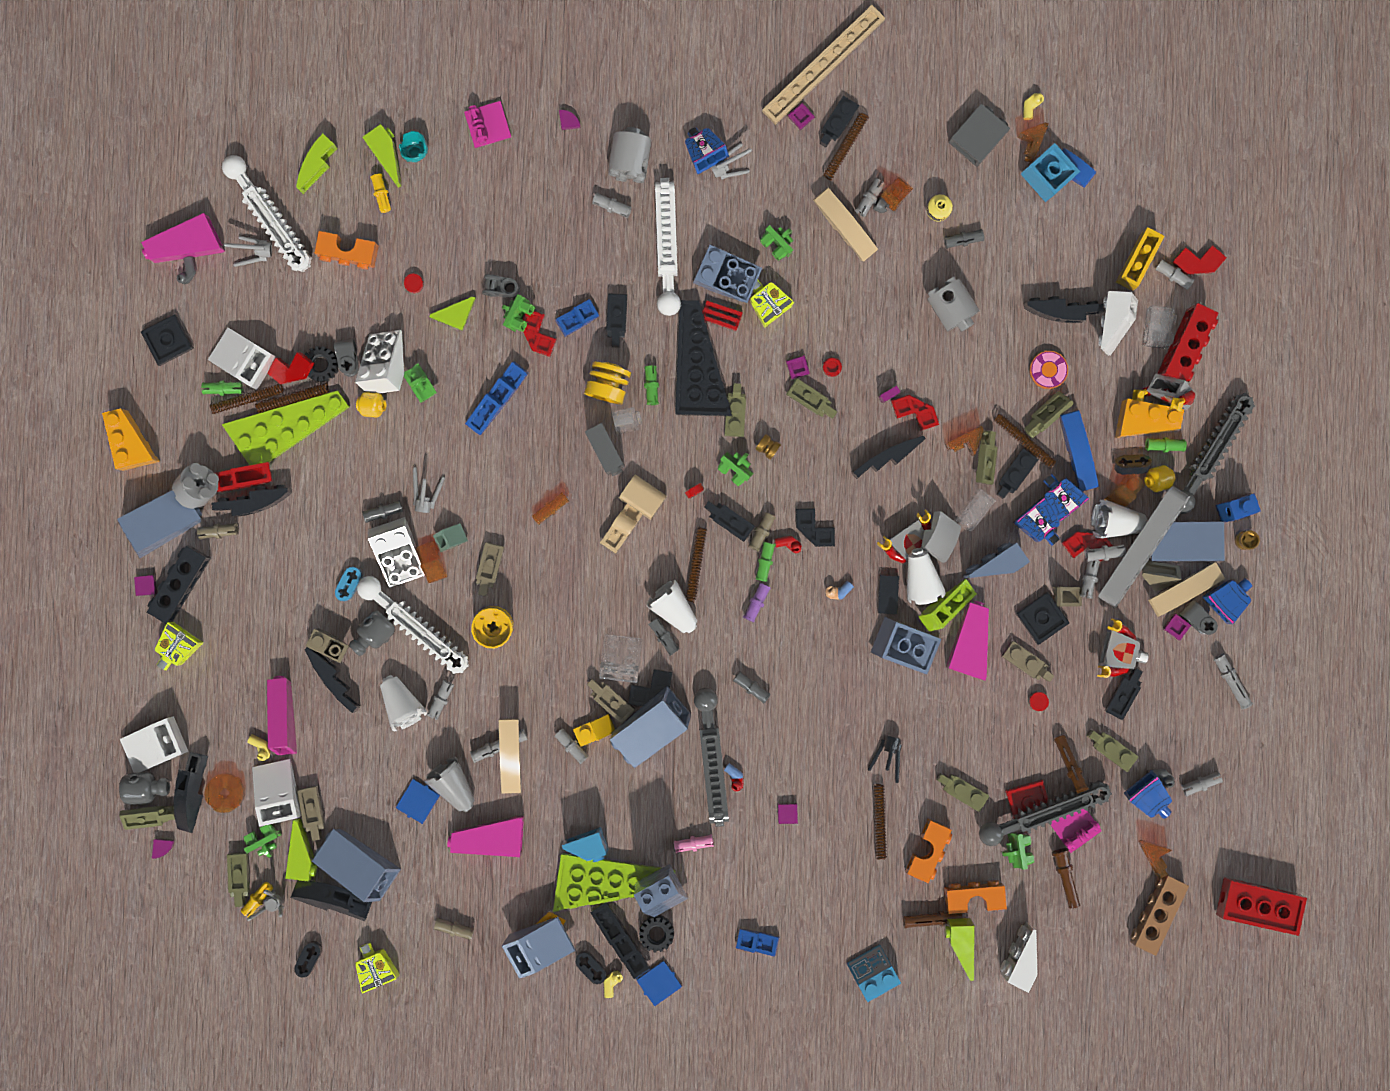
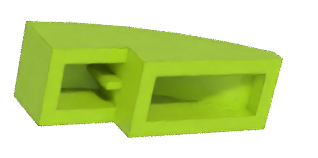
M323 133L314 142L301 166L296 188L302 194L330 168L325 161L338 149Z

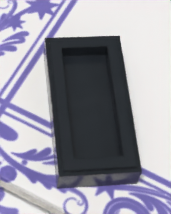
M879 575V614H897L899 576Z

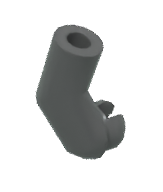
M193 257L183 258L185 270L177 275L179 283L188 284L195 276L196 270Z
M1152 769L1167 788L1175 785L1174 777L1166 769Z

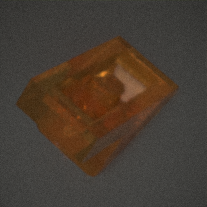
M1044 122L1018 135L1017 138L1029 142L1023 153L1026 154L1024 161L1028 163L1034 161L1049 123Z
M898 177L883 192L881 197L889 204V208L895 211L913 188Z
M981 426L946 443L945 446L948 451L953 449L956 452L964 448L965 443L971 456H974L984 429Z
M1136 474L1126 475L1105 500L1126 507L1137 498L1136 494L1146 484Z
M435 541L415 547L422 564L420 567L429 584L447 577Z
M1142 839L1138 842L1155 875L1159 878L1167 876L1168 874L1165 870L1167 865L1159 857L1172 850L1162 845Z

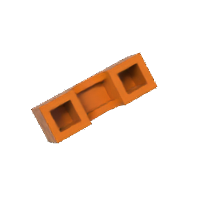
M322 231L318 232L314 254L320 257L319 260L324 262L336 260L338 264L349 266L350 263L356 264L357 268L368 270V267H375L379 247L376 242L356 238L354 248L345 252L341 251L340 244L342 238L339 235Z
M928 818L920 836L931 843V850L926 856H918L912 853L905 872L929 884L930 879L933 880L937 873V869H935L937 863L941 862L944 857L945 851L943 849L945 845L951 841L952 830Z
M998 880L987 881V884L969 882L967 886L953 883L949 884V887H944L946 911L948 914L968 913V902L975 896L983 898L984 908L987 911L1007 909L1005 886L999 883Z

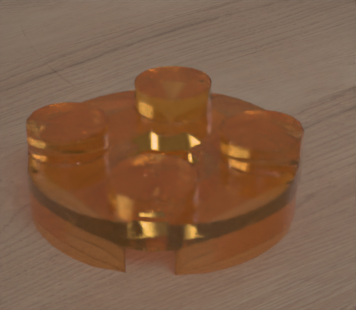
M225 773L217 775L210 780L205 787L204 796L207 804L214 808L213 810L227 813L242 804L245 789L239 777ZM224 788L229 791L227 798L220 795V791H223Z

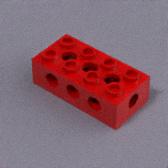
M1199 303L1186 309L1157 372L1158 375L1181 379L1186 382L1191 381L1194 375L1192 370L1195 364L1197 365L1202 358L1201 351L1203 347H1206L1210 341L1209 333L1211 329H1215L1219 319H1217L1219 312Z
M1224 877L1216 915L1225 920L1299 936L1307 898L1298 893Z

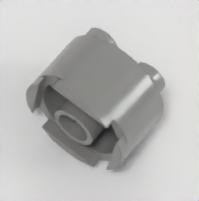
M193 463L177 476L172 484V491H174L176 500L182 506L190 509L202 507L216 494L219 478L209 468Z

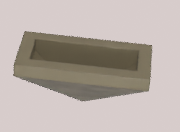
M1147 561L1142 569V576L1155 592L1181 581L1180 566Z
M1051 587L1057 606H1082V597L1080 596L1082 587Z

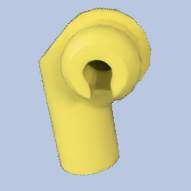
M1034 93L1024 101V120L1033 119V109L1044 101L1041 93Z
M251 734L247 743L257 747V758L260 761H265L270 757L271 753L270 749H268V742Z
M613 971L605 978V998L614 997L613 987L623 980V976L619 971Z

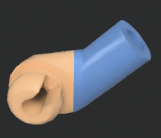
M846 581L841 587H827L825 593L830 599L841 600L854 586L849 581Z

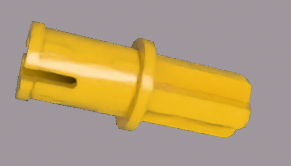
M374 174L370 177L374 188L373 195L377 199L380 212H389L391 210L387 196L389 192L385 188L382 174Z
M264 882L254 894L250 895L249 901L241 908V913L244 916L247 915V917L252 915L260 905L264 904L263 900L268 896L263 891H272L273 886L269 882Z

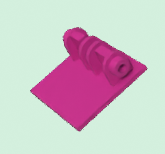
M501 101L476 108V105L469 107L468 111L464 112L475 148L511 138Z
M1081 809L1080 814L1074 812V816L1068 814L1066 819L1060 817L1059 822L1053 820L1051 827L1066 848L1069 849L1070 853L1102 831L1097 821L1084 809Z

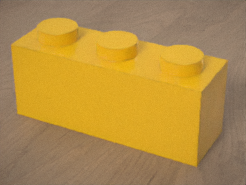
M1148 227L1143 230L1116 283L1131 291L1139 287L1164 235Z

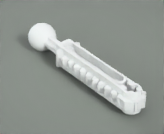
M230 155L226 157L222 162L223 173L230 179H236L244 190L242 202L249 205V210H254L252 214L256 217L258 216V222L263 223L261 227L267 229L265 233L271 235L270 240L276 241L274 246L280 247L279 253H284L283 258L288 260L287 264L292 267V270L305 272L306 269L311 267L312 257H310L307 250H303L304 245L299 244L300 239L294 238L296 233L290 231L292 227L285 225L287 220L281 219L283 215L282 213H277L278 208L273 206L274 202L268 200L270 196L265 194L266 189L253 185L246 175V163L240 156Z
M660 178V182H655L658 277L662 276L663 293L657 299V308L662 314L670 316L676 314L681 307L680 298L674 293V276H678L674 182H669V178Z
M366 576L358 582L357 592L361 598L365 600L374 599L387 610V619L389 621L394 619V625L400 624V630L406 629L405 635L412 634L411 640L418 639L417 645L424 644L423 650L430 649L429 655L435 653V660L441 658V665L447 664V670L452 671L453 674L463 673L469 667L468 656L463 654V651L457 652V646L452 648V642L446 643L445 636L440 638L439 631L434 633L435 627L428 628L429 622L422 623L423 617L416 618L417 612L410 613V606L404 608L405 601L400 603L394 602L381 591V584L377 578ZM451 655L454 659L460 658L461 666L455 667V661L452 659L448 660L447 658H449Z

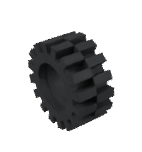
M315 346L314 349L310 348V351L304 355L313 362L319 357H324L328 362V366L324 371H317L313 365L308 377L319 382L330 381V378L333 379L335 377L334 374L338 373L336 354L323 346Z
M662 915L656 917L649 916L640 927V942L648 951L653 950L654 953H657V951L663 952L664 949L667 950L674 939L673 925L669 922L668 918L665 919ZM656 926L661 927L664 931V937L659 941L651 939L649 931Z

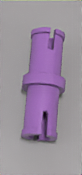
M759 583V587L754 597L750 599L751 603L743 618L755 622L760 608L764 606L763 602L771 589L770 587Z

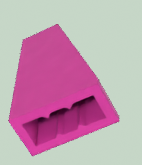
M205 213L141 242L143 245V255L147 260L149 259L154 263L225 252L210 218Z
M974 600L973 603L968 602L946 668L986 681L989 609L984 607L985 603Z
M275 676L273 679L267 680L268 749L277 755L297 754L291 682L284 676Z
M524 816L455 830L451 833V836H448L447 846L451 847L450 853L520 857L522 855Z

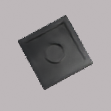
M175 314L141 331L158 366L193 349Z
M1045 592L1015 613L1037 645H1040L1069 624V621L1048 592Z

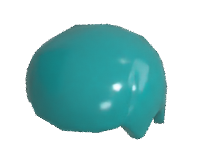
M410 131L403 135V141L399 144L402 158L407 162L415 163L425 158L428 153V145L424 135L418 131Z

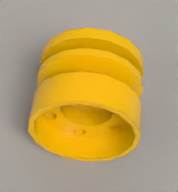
M593 362L592 368L599 370V372L590 371L589 374L597 378V380L587 381L584 394L602 401L622 405L626 392L618 387L619 385H628L629 382L621 377L630 378L631 372L609 362Z
M489 606L483 608L474 617L471 632L479 645L495 649L503 646L509 640L513 632L514 622L506 609L499 606ZM494 621L496 622V626H498V628H495L494 631H491V627L488 626V624H491Z

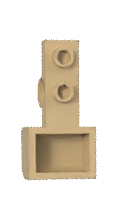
M635 474L619 497L620 500L626 503V506L617 516L600 544L616 554L642 515L651 520L667 496Z

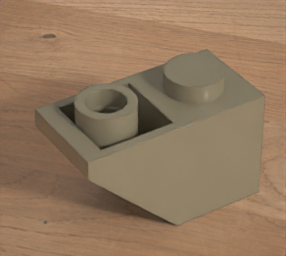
M316 628L313 630L306 647L341 663L349 645L336 636Z

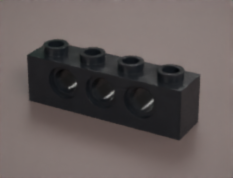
M186 546L180 550L177 556L179 559L176 564L169 568L167 572L169 574L168 577L160 583L157 589L159 592L147 605L149 608L146 613L165 624L174 621L211 560L209 556L192 546ZM187 562L191 566V569L188 573H186L184 570V565ZM176 579H179L181 582L179 589L174 587ZM167 595L171 599L168 606L164 603V598Z

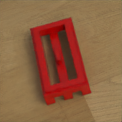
M706 301L703 310L705 321L737 331L743 312L710 301ZM709 307H712V308H715V309H718V310H721V311H724V312H727V313L736 315V316H738V317H737V318H734V317H731V316H728V315H725V314H722V313H719V312L710 310V309H708V308H709ZM708 313L735 322V326L707 317L706 314Z

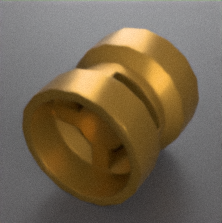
M765 434L755 450L763 452L771 460L781 444L777 441H772L771 437Z
M1251 530L1241 531L1235 536V544L1241 550L1254 549L1260 542L1259 535Z

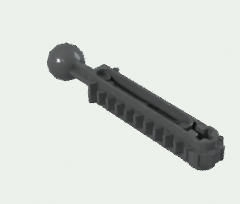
M1246 393L1237 394L1229 402L1231 407H1226L1227 413L1221 415L1223 420H1218L1219 426L1213 428L1216 432L1210 433L1212 439H1207L1206 443L1208 445L1202 446L1204 452H1199L1198 456L1200 458L1193 460L1196 465H1189L1191 470L1189 475L1192 477L1184 490L1181 491L1189 495L1190 498L1180 514L1191 512L1195 506L1194 494L1202 481L1214 477L1211 472H1216L1215 466H1220L1218 460L1225 458L1223 453H1228L1226 447L1233 445L1230 441L1236 440L1234 434L1241 432L1238 428L1244 427L1242 421L1248 420L1246 415L1252 414V410L1255 407L1253 397Z
M702 688L694 695V704L702 713L703 729H699L709 821L710 824L715 823V827L724 826V822H729L719 727L714 726L713 709L718 704V697L714 690Z
M1099 780L1094 783L1090 782L1089 789L1084 792L1077 793L1069 790L1068 795L1062 793L1060 798L1054 796L1053 801L1048 798L1047 803L1041 801L1039 806L1033 804L1032 809L1026 806V811L1024 812L1019 808L1018 814L1014 815L1015 819L1005 823L986 822L979 830V838L987 846H996L1001 842L1004 835L1020 829L1022 832L1027 831L1030 834L1032 828L1037 830L1038 826L1045 827V823L1051 825L1053 820L1059 822L1060 817L1066 819V815L1074 816V812L1080 814L1081 809L1088 811L1089 806L1095 808L1097 803L1101 806L1102 803L1108 802L1112 793L1108 784H1104Z

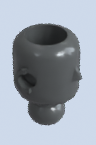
M374 611L358 625L356 630L360 636L349 643V647L358 656H362L369 646L377 649L384 643H387L395 632V626L381 612Z
M148 772L126 774L119 783L120 799L123 803L130 805L147 804L154 800L156 794L166 796L170 793V781L167 778L155 780L154 775Z

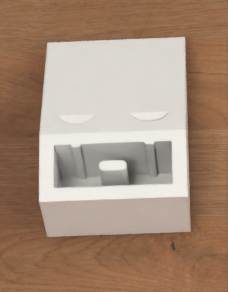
M1108 291V297L1104 298L1106 313L1105 316H1102L1101 327L1104 328L1103 335L1099 336V346L1108 356H1111L1136 320L1138 300L1132 292Z
M227 328L208 360L257 390L267 375L274 359L277 357L232 329Z
M395 330L369 334L355 383L365 392L385 393L400 391L404 377L402 331Z
M405 517L368 529V540L389 588L426 575Z
M174 716L163 719L120 739L134 773H140L189 752Z
M291 759L252 767L255 809L259 827L302 816Z
M1026 922L1024 926L1022 925L1017 933L1019 937L1016 943L1013 942L1010 946V955L1007 960L1003 961L1000 970L1001 975L1008 983L1029 993L1037 977L1036 930Z

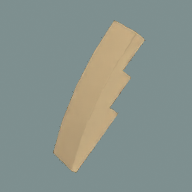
M826 188L813 199L834 230L838 231L861 261L864 262L878 250L859 223L829 188Z
M1214 562L1200 571L1191 574L1179 583L1171 585L1148 601L1157 617L1213 587L1224 580L1225 577L1217 563Z
M519 718L499 719L501 792L521 793Z

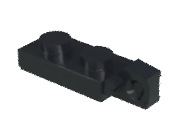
M843 95L823 126L821 133L824 136L820 141V145L826 148L831 140L836 142L860 105Z
M608 293L606 331L607 337H612L611 346L614 348H620V338H625L627 294Z
M1023 448L1001 477L999 485L1002 487L996 495L1004 499L1009 492L1013 494L1017 491L1039 459Z
M708 501L704 506L705 509L711 512L709 517L714 522L743 542L755 527L724 504L718 503L715 506Z
M1134 668L1129 675L1125 674L1105 708V712L1122 721L1124 720L1141 689L1140 685L1142 682L1139 679L1143 671Z

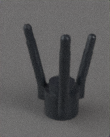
M887 735L885 740L881 739L880 746L870 762L868 771H871L885 747L884 751L889 752L886 771H889L893 753H896L895 782L898 783L900 751L902 747L900 744L901 739Z

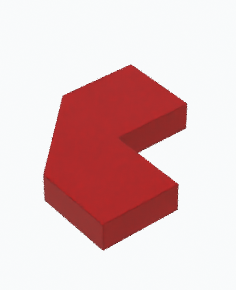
M1213 245L1200 259L1185 247L1172 264L1180 268V271L1186 275L1214 273L1227 257Z
M536 311L531 315L525 313L523 320L527 322V326L523 333L532 351L551 357L557 339L539 333L545 314Z
M297 352L290 366L281 358H275L267 374L279 384L304 380L309 375L314 362L303 353Z
M911 395L891 400L896 419L915 413L920 431L940 425L933 406Z
M1076 531L1061 543L1072 558H1075L1086 548L1097 549L1105 545L1107 547L1113 546L1107 538H1097L1093 533Z

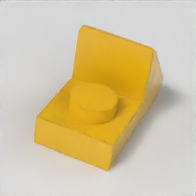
M609 714L573 729L580 747L607 737L615 730Z

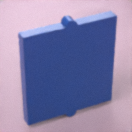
M413 779L397 804L396 809L405 813L408 818L411 817L423 824L440 795L430 789L428 785H423Z
M664 960L636 980L643 989L644 995L648 996L654 1006L682 987L675 977V972L670 970Z

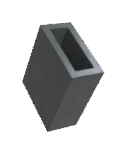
M981 103L953 135L949 144L978 167L1008 133L1010 128L1004 119L994 115V111L989 106H984Z
M600 423L585 431L606 474L616 476L623 472L622 468L625 466L603 424Z

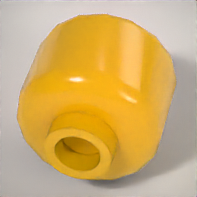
M364 392L356 401V408L364 417H380L387 407V403L380 393Z
M1166 465L1149 469L1145 477L1146 486L1153 492L1170 489L1175 482L1174 471Z

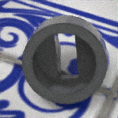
M880 196L873 209L879 213L887 212L885 207L889 208V201Z

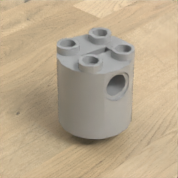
M627 127L623 131L615 132L608 175L616 177L615 180L626 182L627 179H633L634 182L644 183L652 142L651 138L642 130L634 127Z
M952 277L945 282V287L940 290L937 287L930 291L927 301L947 332L957 326L963 332L974 324L971 317L980 312L961 279L956 280L955 277ZM952 293L954 295L953 300L949 302L944 301V294Z

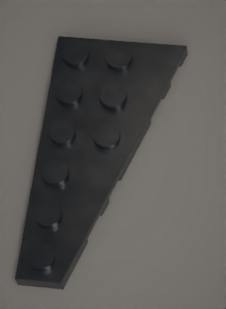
M680 300L675 415L733 417L700 301Z

